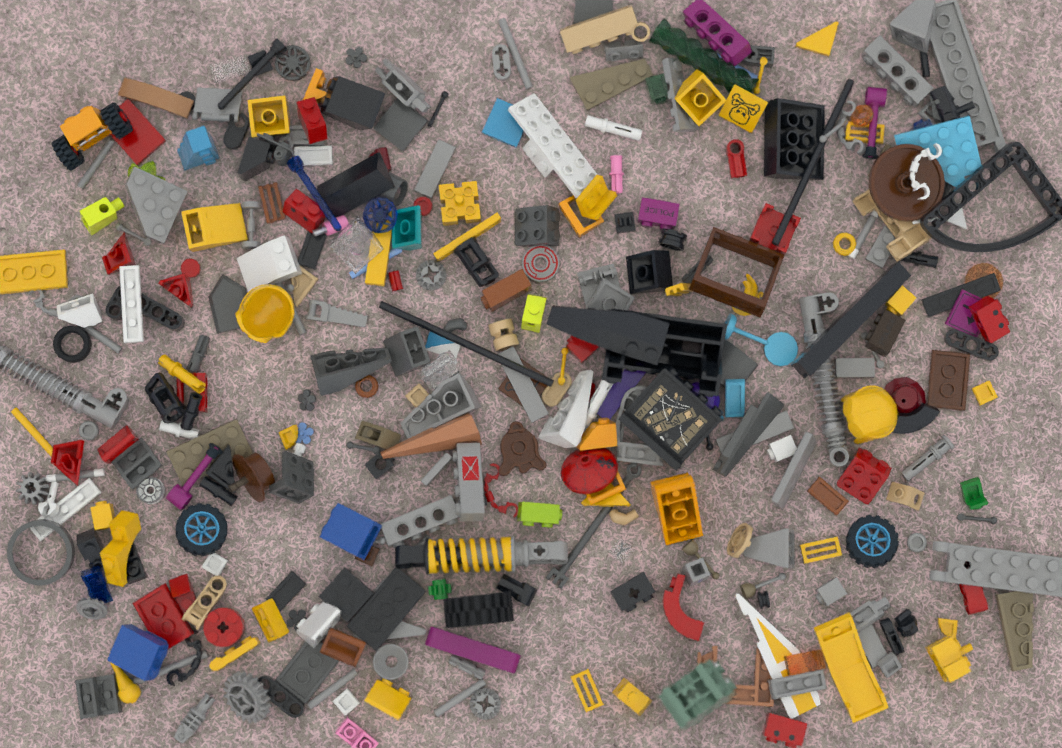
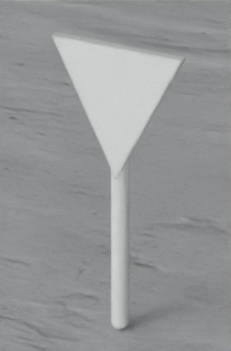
M962 208L947 220L949 223L967 229ZM936 217V218H933V219H928V221H929V222H932L934 219H939V218ZM913 220L912 223L919 224L920 220Z

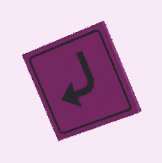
M962 289L945 324L978 337L980 332L969 306L982 298Z

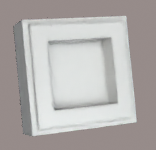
M217 553L209 554L202 568L215 576H220L228 560Z
M348 688L333 700V703L345 716L360 703Z

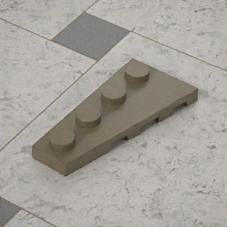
M641 59L572 76L569 79L588 111L653 77L654 74L646 60Z

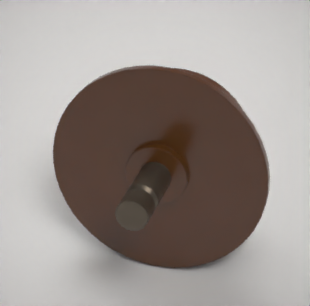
M256 452L246 458L235 454L233 456V466L239 480L230 484L228 489L232 493L244 486L253 499L263 502L265 500L264 491L268 490L269 486L275 483L270 467L263 457Z

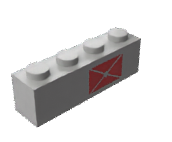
M457 443L456 450H452V461L456 462V468H453V477L457 479L454 494L455 497H458L459 502L456 503V515H459L460 522L483 521L485 510L480 443Z

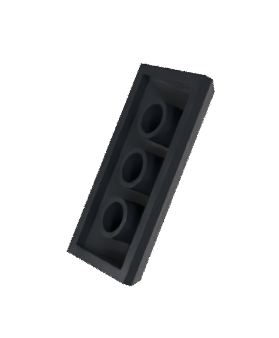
M380 152L317 186L316 203L327 210L326 214L331 219L345 215L395 187Z

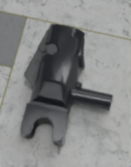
M945 86L930 92L933 118L941 120V122L961 118L960 114L976 107L973 101L960 107L955 105V98Z

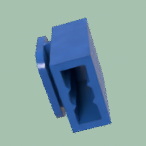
M337 503L336 507L331 511L327 524L322 528L320 538L365 560L382 525Z
M133 624L122 625L107 661L143 681L154 680L160 672V667L167 655L169 644L165 639L150 631H144Z

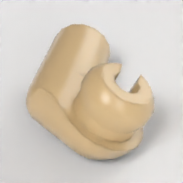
M613 509L609 513L611 520L620 525H627L639 517L635 509L626 514L619 512L617 509Z

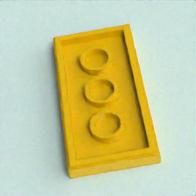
M65 249L0 256V295L68 288Z

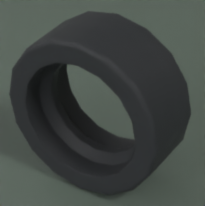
M70 325L63 327L54 337V351L59 358L66 362H80L91 351L92 343L90 336L78 326ZM70 333L80 335L84 343L81 352L73 356L64 353L61 347L63 338Z

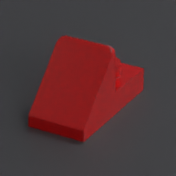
M187 573L169 580L172 598H175L183 615L197 599Z

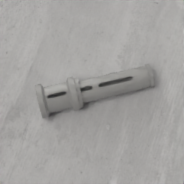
M942 435V439L936 444L930 445L925 454L901 472V475L907 482L934 460H940L942 455L948 450L955 448L947 436Z

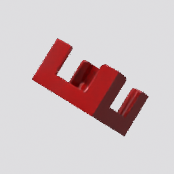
M765 203L749 241L785 255L801 218L795 215L792 216L779 246H775L771 242L784 214L773 210L774 206Z

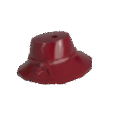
M908 377L895 378L886 384L884 388L894 399L898 413H909L917 409L922 403L926 404L925 391L918 382Z

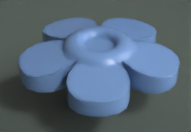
M306 423L299 424L296 443H301L302 440L304 444L311 442L309 436L313 435L314 431L312 428H307Z

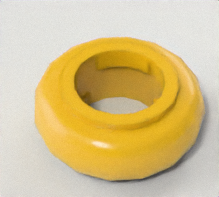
M846 232L840 233L834 238L833 248L839 255L848 256L855 250L856 240L851 234ZM847 239L850 242V247L842 249L839 245L840 240Z

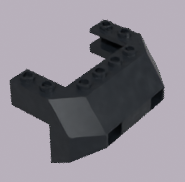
M611 308L612 310H615V311L626 312V310L613 309V308ZM638 312L669 322L658 364L655 365L605 349L602 380L608 383H621L623 368L631 372L639 370L645 371L647 374L660 373L667 365L669 368L671 366L680 373L679 376L685 379H699L700 394L706 397L718 396L722 377L721 360L727 324Z

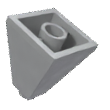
M914 0L891 21L892 39L927 53L936 8L935 0Z
M782 529L751 538L750 546L746 547L742 552L744 556L784 568L795 569V530Z

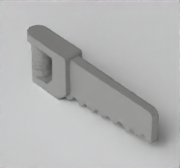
M310 300L308 314L305 315V319L358 327H366L368 315L363 316L362 313L358 315L357 312L353 313L351 310L347 311V309L342 310L341 307L336 308V306L331 307L326 302ZM317 305H320L322 308L321 317H315Z

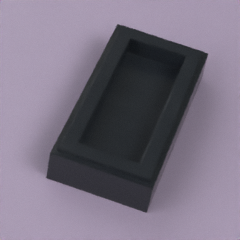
M308 231L298 258L299 265L313 270L316 269L327 238L325 233L315 237Z
M291 571L266 600L272 598L279 612H281L306 583L296 573Z

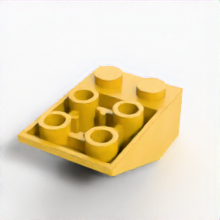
M240 203L200 207L181 212L188 247L192 252L248 240Z

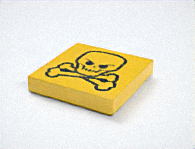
M734 85L719 116L752 133L768 102Z

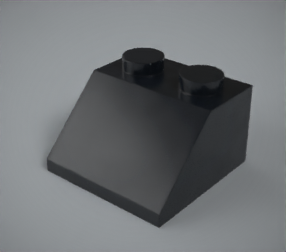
M248 137L237 172L243 181H247L270 168L271 164L275 163V150L271 143Z
M651 250L626 256L630 294L659 292L673 286L669 251Z

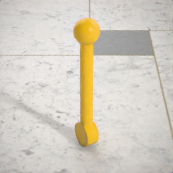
M766 57L760 58L761 66L756 87L753 89L754 94L760 93L759 86L764 66L767 64Z
M566 347L561 350L563 355L560 377L558 378L559 385L565 384L564 371L566 355L569 352Z

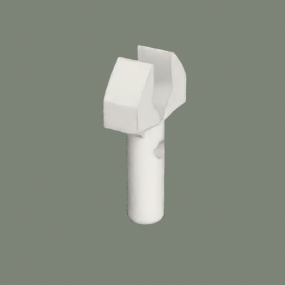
M51 482L47 500L39 502L38 510L44 517H46L48 508H50L48 515L51 518L59 512L60 506L54 502L59 486L58 482Z

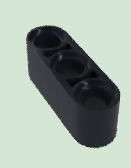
M265 675L258 678L259 683L263 679L270 681V688L266 695L270 697L272 703L288 716L297 718L304 714L305 704L273 677ZM278 691L285 693L286 698L283 702L276 699ZM297 703L300 705L301 711L299 714H294L291 711L292 704Z

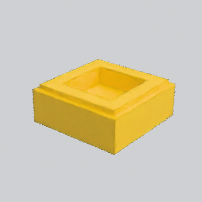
M990 380L971 388L979 406L998 398Z

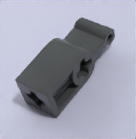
M750 45L752 50L750 53L751 59L745 57L741 61L745 66L760 67V58L766 57L767 64L764 67L772 68L774 65L775 47Z

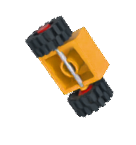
M115 102L102 110L93 106H86L80 110L79 114L71 116L64 121V124L60 126L64 135L54 140L51 145L60 162L68 170L72 171L85 162L80 150L86 151L110 134L121 139L131 133L133 128L126 114L123 113V110Z

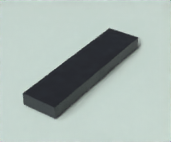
M995 273L921 299L927 316L931 317L952 309L962 289L980 298L1001 291Z

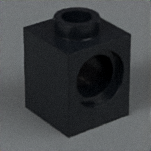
M381 454L375 455L364 465L378 481L395 467L393 464L394 458L384 459L387 463L384 469L376 467V462L379 459H383Z

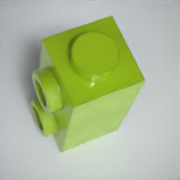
M518 502L517 521L522 522L523 526H534V523H541V527L553 528V524H559V521L562 519V509H560L558 504Z

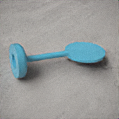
M730 313L724 323L727 324L725 340L731 336L732 332H736L764 344V353L768 361L777 366L788 365L796 358L798 346L790 334L778 332L765 340L736 328L737 317Z

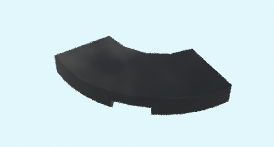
M922 403L912 412L898 413L897 424L892 432L906 434L918 431L930 424L940 411L935 407Z

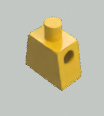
M625 678L612 691L617 698L639 716L643 714L652 702L650 698Z

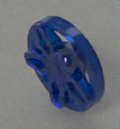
M378 197L371 199L363 212L365 225L375 233L390 231L397 221L395 205L387 198ZM378 201H385L386 204L381 206ZM391 209H392V212H393V218H391V217L388 215V214L390 213ZM383 224L388 225L386 229L381 230Z

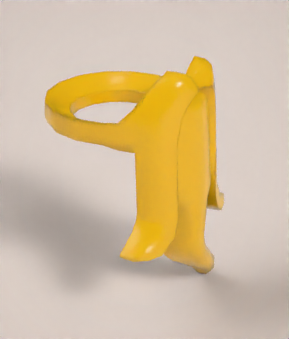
M746 274L748 281L742 282L745 286L744 293L760 299L763 296V292H758L755 280L749 274ZM732 307L733 311L738 315H751L747 312Z

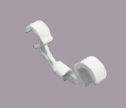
M937 143L933 144L937 151L936 155H932L930 149L926 148L911 163L909 171L913 191L922 188L925 192L924 196L917 200L926 199L930 194L926 183L919 184L918 181H915L914 173H917L918 161L921 157H928V160L938 158L942 153V148Z

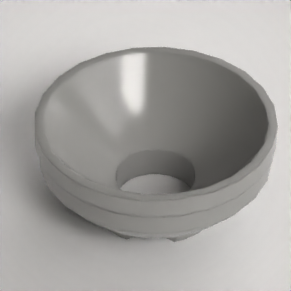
M384 645L374 655V669L384 679H397L408 668L409 660L407 653L398 645ZM388 656H395L397 658V665L391 668L386 665Z

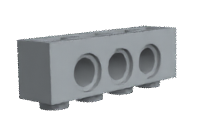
M881 35L861 54L863 61L869 66L872 65L877 70V75L881 79H886L890 83V88L896 93L899 92L903 96L904 102L909 106L912 105L915 108L934 89ZM878 57H886L887 63H881ZM892 69L899 70L900 76H894ZM905 83H912L914 89L908 90L905 87Z
M452 495L380 525H382L381 529L388 546L393 545L395 548L396 546L404 545V540L411 538L414 541L423 537L421 534L429 530V533L440 530V525L447 523V526L458 522L457 518L460 517L456 515V504ZM436 510L444 512V518L440 521L434 519V512ZM419 517H424L427 521L426 526L423 528L416 526V520ZM405 524L408 526L409 531L406 535L398 533L400 525Z

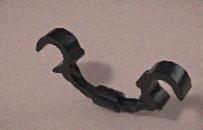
M191 636L185 639L188 647L194 646L197 650L196 658L193 659L190 666L191 669L187 674L181 673L182 671L179 669L170 671L166 677L169 685L175 686L172 679L175 674L178 676V681L183 682L198 669L202 657L201 640L191 642Z

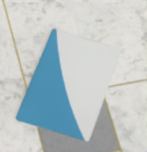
M432 332L429 333L425 345L428 351L456 360L460 345Z

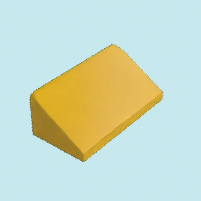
M272 598L252 607L268 642L289 633Z

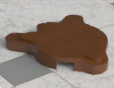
M512 422L500 443V452L503 460L499 468V474L507 476L514 467H518L521 474H525L531 468L539 471L544 470L547 464L539 455L538 442L535 435L527 431L520 422Z

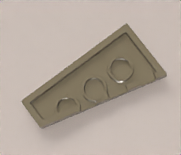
M1012 591L995 595L1011 671L1032 668L1033 665L1032 612H1034V593Z

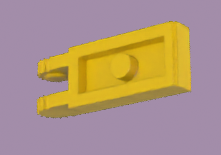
M249 636L241 641L242 645L237 649L232 647L224 652L225 657H216L210 662V669L218 671L260 644L258 637L252 638Z

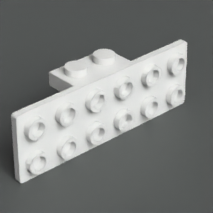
M533 93L510 106L508 111L530 138L522 148L526 155L545 178L555 171L574 197L578 198L598 174L536 94Z

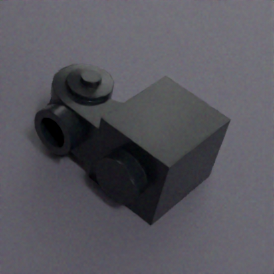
M92 528L78 534L77 546L84 560H89V567L95 573L102 571L104 568L100 552L103 550V544L98 533Z

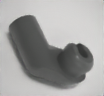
M463 318L449 320L443 329L452 333L453 330L457 329L464 331L468 325Z

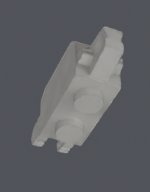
M385 58L383 64L390 71L385 73L382 68L377 67L375 69V72L382 78V83L404 105L413 109L418 108L421 112L426 113L431 107L424 100L426 92L400 67H396L390 60Z

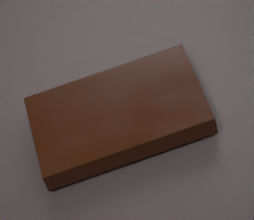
M931 350L927 405L940 409L966 410L970 354Z

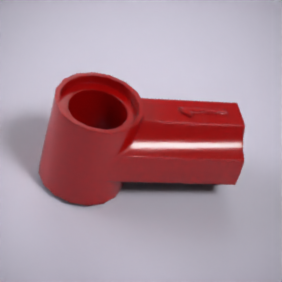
M738 139L731 140L726 146L731 179L747 176L744 144ZM733 144L738 145L739 153H732L730 146Z

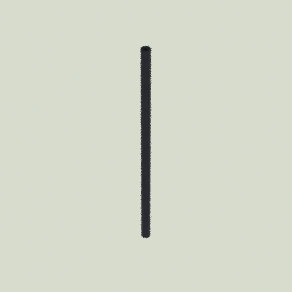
M847 79L822 135H826L833 129L852 89L853 80ZM818 141L771 242L773 245L779 246L826 142Z
M381 301L379 308L549 387H552L554 383L553 379L388 303Z

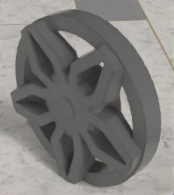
M286 46L288 57L282 54L276 55L275 68L278 74L286 80H300L309 72L311 65L309 55L299 46ZM292 49H294V55H291ZM297 50L301 51L304 55L297 57ZM278 62L285 65L282 71L279 70ZM307 62V67L305 71H303V68L300 65H304ZM292 71H293L294 74H296L297 76H296V77H288V75H290V74L292 73Z

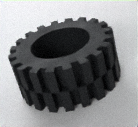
M511 592L443 599L446 628L514 621Z

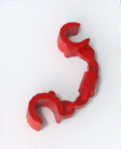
M492 463L490 466L496 467L498 473L494 476L486 473L484 478V495L487 502H490L491 506L498 509L500 513L506 514L507 508L514 506L516 512L513 517L515 518L518 514V506L515 503L507 502L505 506L501 505L498 507L493 502L495 498L492 492H488V483L492 479L498 480L500 476L499 465Z

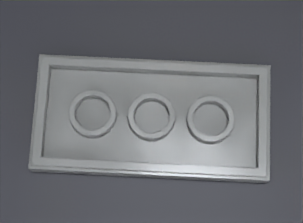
M807 431L771 499L775 506L782 510L817 443L813 434Z

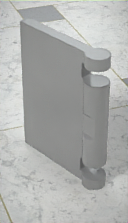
M197 87L193 120H198V114H201L202 121L230 122L231 116H234V122L238 123L243 91L223 110H220L218 103L232 89Z

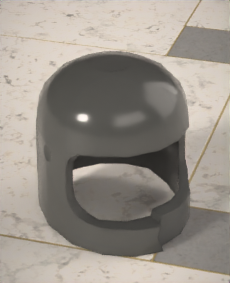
M389 172L395 187L378 197L387 200L394 206H398L406 196L408 183L405 179ZM400 186L401 193L397 199H394V196Z

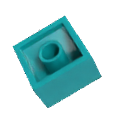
M417 205L392 211L393 249L410 251L422 248V211L420 206Z

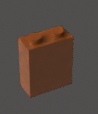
M520 269L482 290L481 302L486 310L490 309L493 312L532 291V285L523 269Z

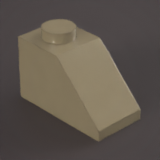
M361 421L355 439L378 446L384 450L398 444L401 435L365 421Z

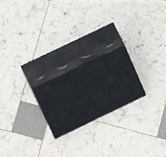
M781 98L767 101L764 121V177L801 180L818 144L819 137L824 131L825 105ZM824 149L809 180H824Z

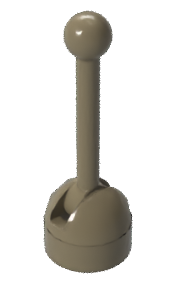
M694 539L690 540L682 548L685 554L689 556L695 555L698 559L702 558L698 554V544ZM706 563L709 572L712 574V578L715 580L718 579L719 573L714 572V570Z

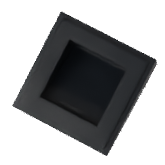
M265 50L248 56L252 68L267 54ZM269 62L256 76L272 71L271 63Z

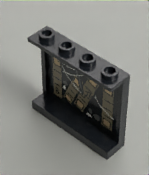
M666 365L624 411L619 420L677 471L691 453L723 421L724 417L722 416L723 412L717 406L712 407L708 403L709 399L706 396L698 394L693 390L694 386L688 380L683 381L679 377L680 373L672 366L669 368Z

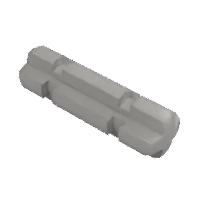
M453 654L450 657L449 664L458 666L459 669L470 675L474 674V677L478 679L483 678L485 674L484 669L477 668L476 665L465 659H459L460 657Z

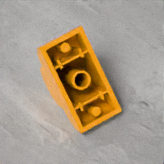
M686 472L651 481V491L665 544L670 545L703 536L692 475Z

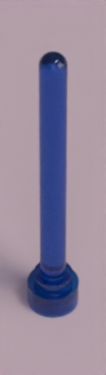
M294 156L287 162L289 169L299 175L334 230L340 231L342 229L340 223L304 171V162L300 156Z

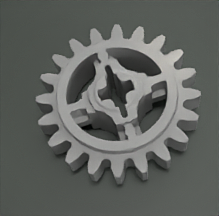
M237 671L229 676L228 680L224 682L226 686L223 690L227 692L224 697L228 699L226 704L231 706V711H235L236 717L241 716L242 721L247 719L249 723L253 721L257 723L267 716L266 714L270 712L268 708L271 707V704L267 702L270 700V697L266 695L268 690L263 688L264 684L258 682V677L252 678V673L247 675L245 671L241 673Z

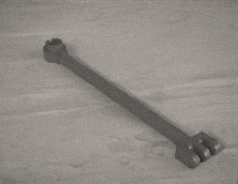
M631 463L626 469L627 475L622 480L625 488H627L632 479L638 478L641 475L642 469L640 466L637 467L638 472L636 474L631 473V468L636 467L637 463ZM612 507L602 508L569 554L568 563L562 564L559 570L553 567L546 579H551L554 574L556 577L552 583L555 585L561 579L562 582L558 587L560 589L563 588L569 579L565 576V573Z

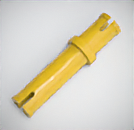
M166 354L159 358L158 364L165 368L171 376L180 379L196 391V393L200 394L205 390L206 384L185 370L182 364L173 361Z

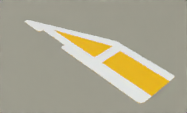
M737 593L735 596L743 614L749 616L759 638L757 646L771 678L776 679L808 672L799 650ZM817 691L781 698L786 712L791 719L820 705Z

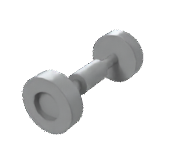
M245 201L242 202V209L249 210V218L247 219L249 241L242 242V249H255L261 245V242L253 241V233L255 232L253 210L261 209V202Z

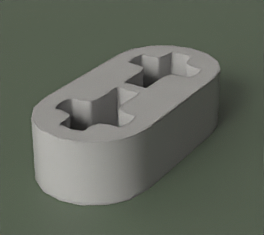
M499 44L492 50L493 69L496 79L505 81L511 75L509 50L505 45ZM498 49L506 52V54H503V61H499V55H495V53H498ZM504 64V70L508 71L505 73V76L497 73V71H500V65Z

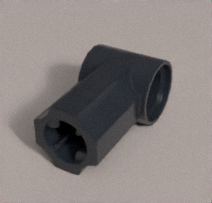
M503 574L496 587L501 592H511V596L515 600L528 607L538 590L506 574Z

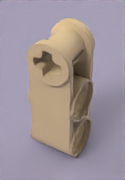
M222 576L212 577L195 602L188 608L182 620H187L196 626L195 629L199 630L204 624L207 615L225 593L226 580ZM215 582H220L223 585V588L220 590H215L212 587V584ZM209 598L212 603L204 606L201 604V600Z

